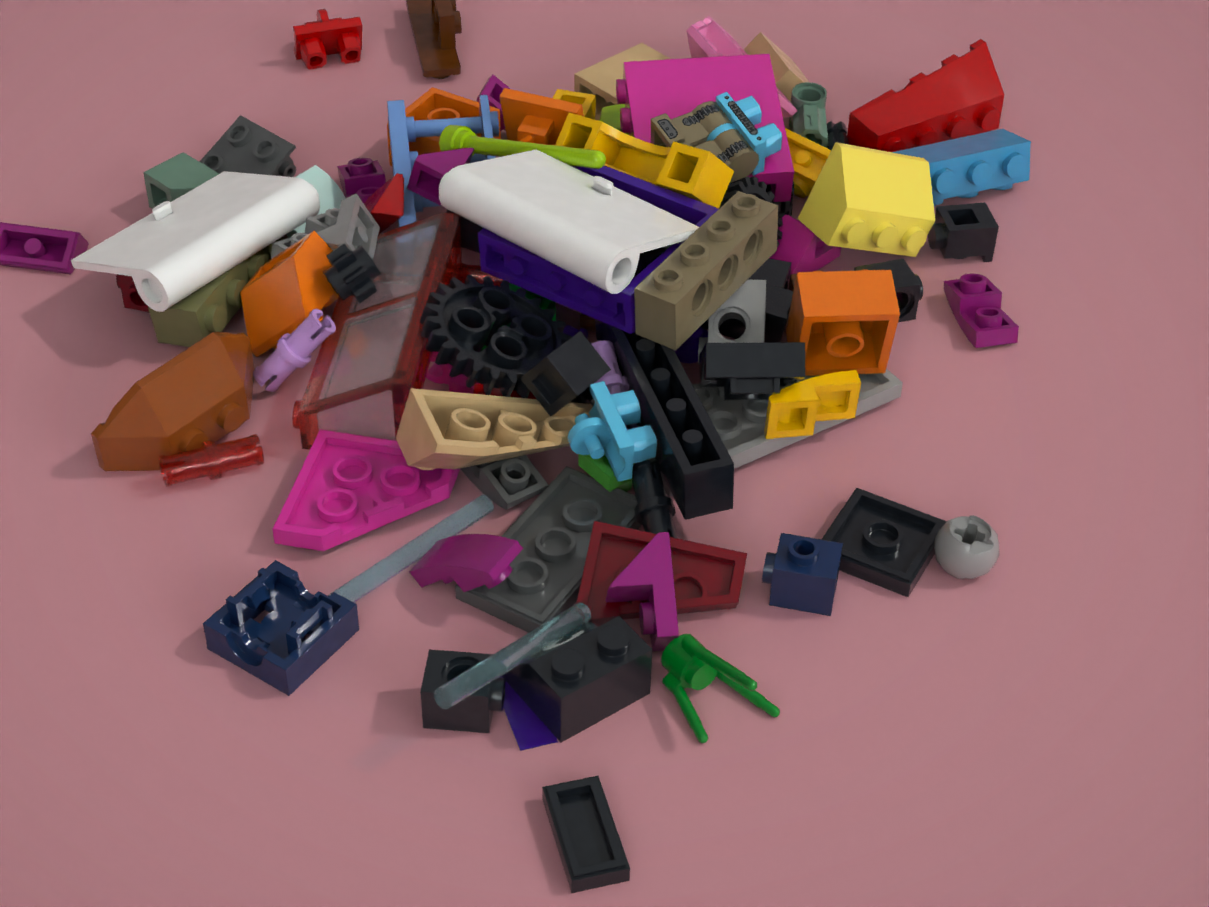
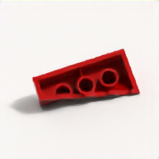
M982 39L970 45V52L961 57L953 54L941 61L942 67L927 76L921 72L910 78V82L901 91L896 93L891 89L850 112L847 132L849 145L895 152L980 134L999 128L1005 94L986 42Z

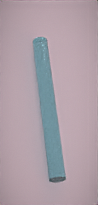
M480 495L333 592L355 603L420 560L438 540L458 535L494 510L492 501L488 496Z
M581 602L573 605L440 686L434 692L436 703L442 709L451 708L584 625L591 619L589 607Z

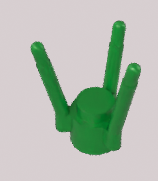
M683 634L673 639L663 651L661 663L669 673L663 678L662 683L675 696L690 728L700 743H706L708 735L685 688L702 690L710 685L715 677L770 716H779V708L755 690L757 688L755 680L706 649L691 634Z

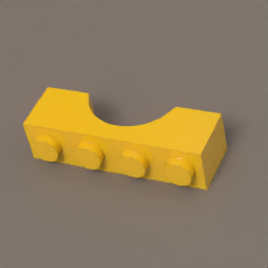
M570 112L555 146L601 151L606 156L604 166L716 208L720 207L734 173L733 169L710 151L674 141L671 147L655 145L625 134L602 121Z

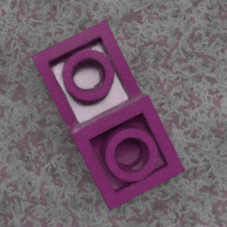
M355 158L350 160L348 165L337 166L341 186L346 198L357 193L362 202L365 203L369 196L386 183L385 172L378 160L372 161L370 158Z
M970 273L962 275L960 279L944 281L943 289L950 308L963 333L975 348L1018 343L1019 326L1001 309L1002 292L987 277Z
M489 534L450 536L438 540L409 573L421 587L442 580L445 584L455 581L463 592L483 585L491 589L511 574L513 569L509 564L522 551L523 547L517 540Z

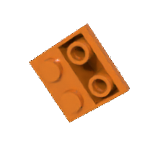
M314 230L262 265L240 291L247 335L250 338L252 353L256 357L271 348L276 349L277 341L284 334H291L309 316L313 309L322 310L323 307H328L339 298L323 274L325 270L332 266L326 255L333 250ZM322 315L318 320L321 321L324 318V315Z

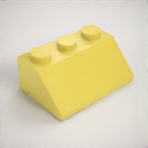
M835 142L797 219L828 246L916 257L920 248L925 244L927 235L935 222L929 162L920 157Z

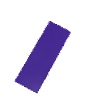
M506 662L496 664V677L503 678L498 673V666ZM506 682L503 708L520 751L558 742L555 735Z

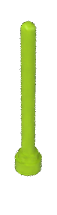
M449 125L444 128L439 139L440 151L474 148L473 155L482 154L502 157L537 149L570 166L599 169L606 163L605 154L598 150L479 137L467 126Z

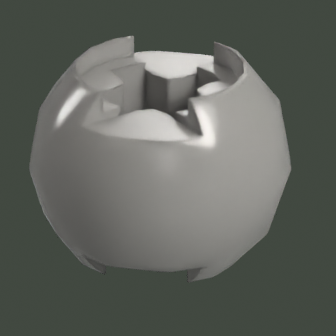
M970 515V517L960 516L948 520L935 537L934 549L936 560L947 573L957 579H973L985 575L995 565L999 557L998 534L986 521L974 515Z

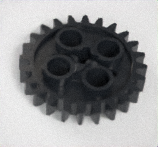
M467 275L464 284L455 277L451 278L448 286L440 283L436 292L430 293L419 323L423 324L420 336L428 339L425 346L426 351L439 352L435 360L437 365L450 364L452 366L449 373L450 377L463 374L467 377V387L471 388L478 382L483 384L486 395H490L493 388L500 389L505 397H510L512 391L515 390L522 398H528L531 391L520 378L547 355L572 338V336L563 333L566 326L565 322L552 320L556 312L555 309H542L539 307L542 298L536 297L531 300L526 298V289L522 287L516 292L510 290L507 280H503L500 286H496L489 276H485L482 284H479L471 275Z

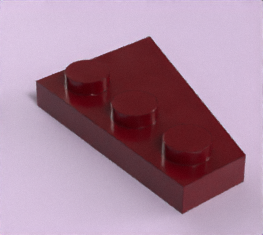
M594 521L572 625L580 624L586 620L620 616L623 620L639 618L640 603L647 602V600L606 602L605 599L610 584L656 534ZM669 537L677 614L736 608L739 602L747 553Z

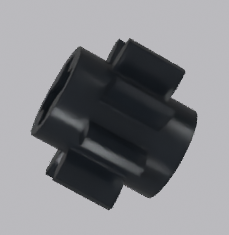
M344 243L326 255L332 266L325 270L323 274L342 301L354 295L357 301L361 303L377 292L376 286L372 281L380 276L381 273L362 246L352 252Z

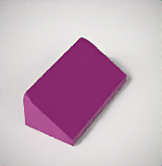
M0 222V265L72 274L75 268H73L71 260L87 251L89 245L80 232Z

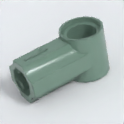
M804 82L797 84L792 89L791 103L798 111L792 117H789V126L793 132L827 148L828 133L825 109L827 91L822 85L817 83Z

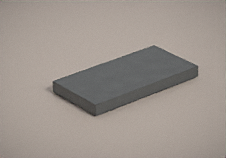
M566 466L502 535V537L517 540L523 547L522 551L509 564L513 569L511 574L491 589L483 585L463 592L456 584V599L544 640L578 599L594 521L638 530L641 524L637 522L634 511L638 504L636 496L619 488L609 492L593 477Z

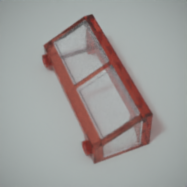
M442 212L378 235L373 262L381 275L372 281L376 286L377 292L361 303L357 301L354 295H351L344 301L340 297L337 299L331 316L336 330L322 342L303 399L295 401L292 422L294 429H300L302 449H311L320 429L397 441L396 435L410 388L423 389L433 352L426 351L425 349L428 339L420 336L423 324L419 323L428 297L431 292H436L440 283L448 286L453 277L463 283L460 215Z

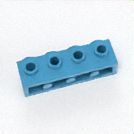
M1005 129L892 152L924 158L929 162L934 206L942 204L944 199L956 196L960 198L975 197L979 191L1007 190L1012 188L1014 183L1028 181L1030 175L1031 141Z

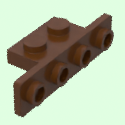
M406 0V7L423 76L444 79L450 75L461 74V65L456 51L455 34L462 33L460 11H456V0Z

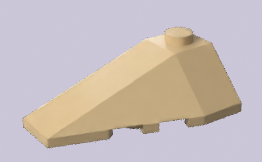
M410 388L396 440L408 466L421 470H434L436 468L460 469L570 446L567 437L571 428L576 424L575 418L583 413L589 416V411L593 406L591 404L569 402L550 417L537 399Z

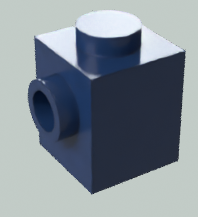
M781 533L777 553L767 552L763 568L762 583L771 584L769 605L831 616L843 543Z

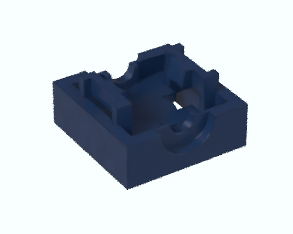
M275 560L266 569L261 568L258 571V576L234 597L230 595L226 599V604L203 623L208 650L290 696L359 631V620L356 603L335 592L330 596L320 591L315 595L311 594L300 581L297 571ZM264 610L269 612L261 623L254 620ZM309 634L310 636L305 639V635Z

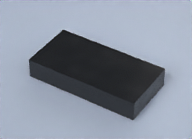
M599 776L542 787V800L571 893L630 881V867Z

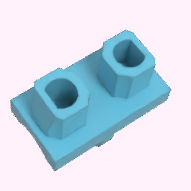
M604 381L590 384V392L595 404L589 411V416L583 413L575 418L576 424L571 428L567 437L569 445L576 454H590L592 459H599L605 454L618 482L632 479L634 463L656 457V436L651 425L628 430L626 428V425L640 422L641 409L634 390L610 394Z

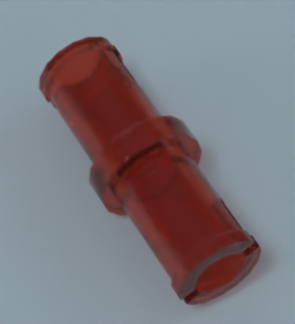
M252 434L249 437L215 444L213 440L202 442L201 448L166 456L160 455L161 475H166L163 477V482L166 487H169L172 484L206 476L210 480L221 478L223 472L253 465H263L264 454L262 446L256 447V444L260 443V439L257 434Z

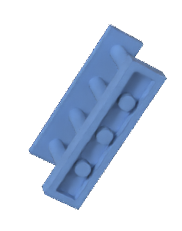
M479 95V117L414 121V116L406 117L404 100L387 101L393 176L398 173L403 174L404 215L398 219L402 267L419 265V248H427V243L444 242L445 225L425 226V222L416 221V212H423V207H438L440 205L407 189L412 168L418 156L417 151H409L408 142H416L417 137L440 136L444 128L449 125L467 126L475 134L481 133V137L493 138L499 136L498 112H490L488 95ZM474 154L470 163L493 159L496 156Z

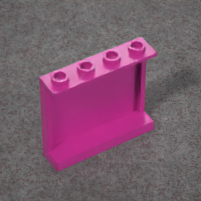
M769 54L624 62L623 79H616L617 104H625V108H620L621 132L629 133L630 136L651 143V118L665 113L670 119L692 112V110L704 102H716V96L728 92L734 101L753 96L762 111L761 123L754 125V127L758 129L767 124L774 123L782 133L781 150L766 157L764 171L754 175V177L758 178V183L763 181L766 185L770 184L771 191L775 196L774 202L791 200L794 168Z

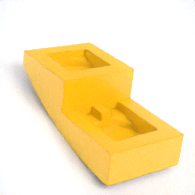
M857 370L841 371L808 378L781 389L779 394L769 396L764 428L765 438L809 436L814 433L815 421L855 418L861 388V380Z

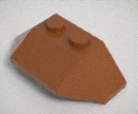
M212 332L135 382L113 407L106 422L99 423L91 433L99 467L104 471L176 470L190 459L199 456L206 448L228 433L237 430L245 421L250 419L254 383V363L250 338L244 333Z

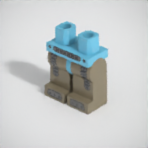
M728 92L716 96V102H704L698 105L692 112L670 119L665 113L651 118L652 144L671 147L674 141L710 151L734 170L730 183L745 178L751 173L754 176L763 172L765 158L781 150L782 133L774 123L756 129L754 125L761 123L762 111L753 96L734 101Z

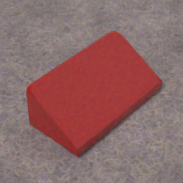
M395 174L369 196L364 203L380 227L379 234L404 215L403 174Z

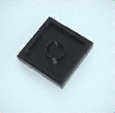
M856 488L821 540L843 543L840 571L909 597L935 554V537L947 521Z

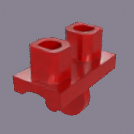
M326 9L317 10V21L293 26L296 60L303 59L308 69L322 68L327 64V55L339 54L341 62L345 64L360 61L362 50V22L360 17L329 19Z

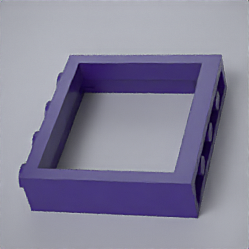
M572 166L593 177L600 176L614 183V187L698 227L719 210V208L607 166L599 169ZM485 228L478 232L481 271L499 279L507 280L511 284L630 334L636 331L634 288L683 243L672 244L636 275L623 291L618 294H611Z

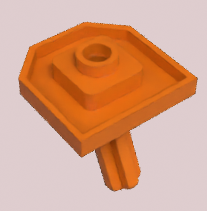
M504 88L499 96L507 140L555 145L568 113L584 116L582 104L508 88Z

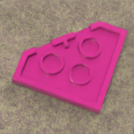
M320 429L272 528L274 543L318 551L328 550L448 499L460 469L436 468L434 470H421L407 465L397 441Z

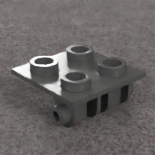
M240 115L200 162L219 174L227 171L294 177L296 167L289 155L296 149V146Z

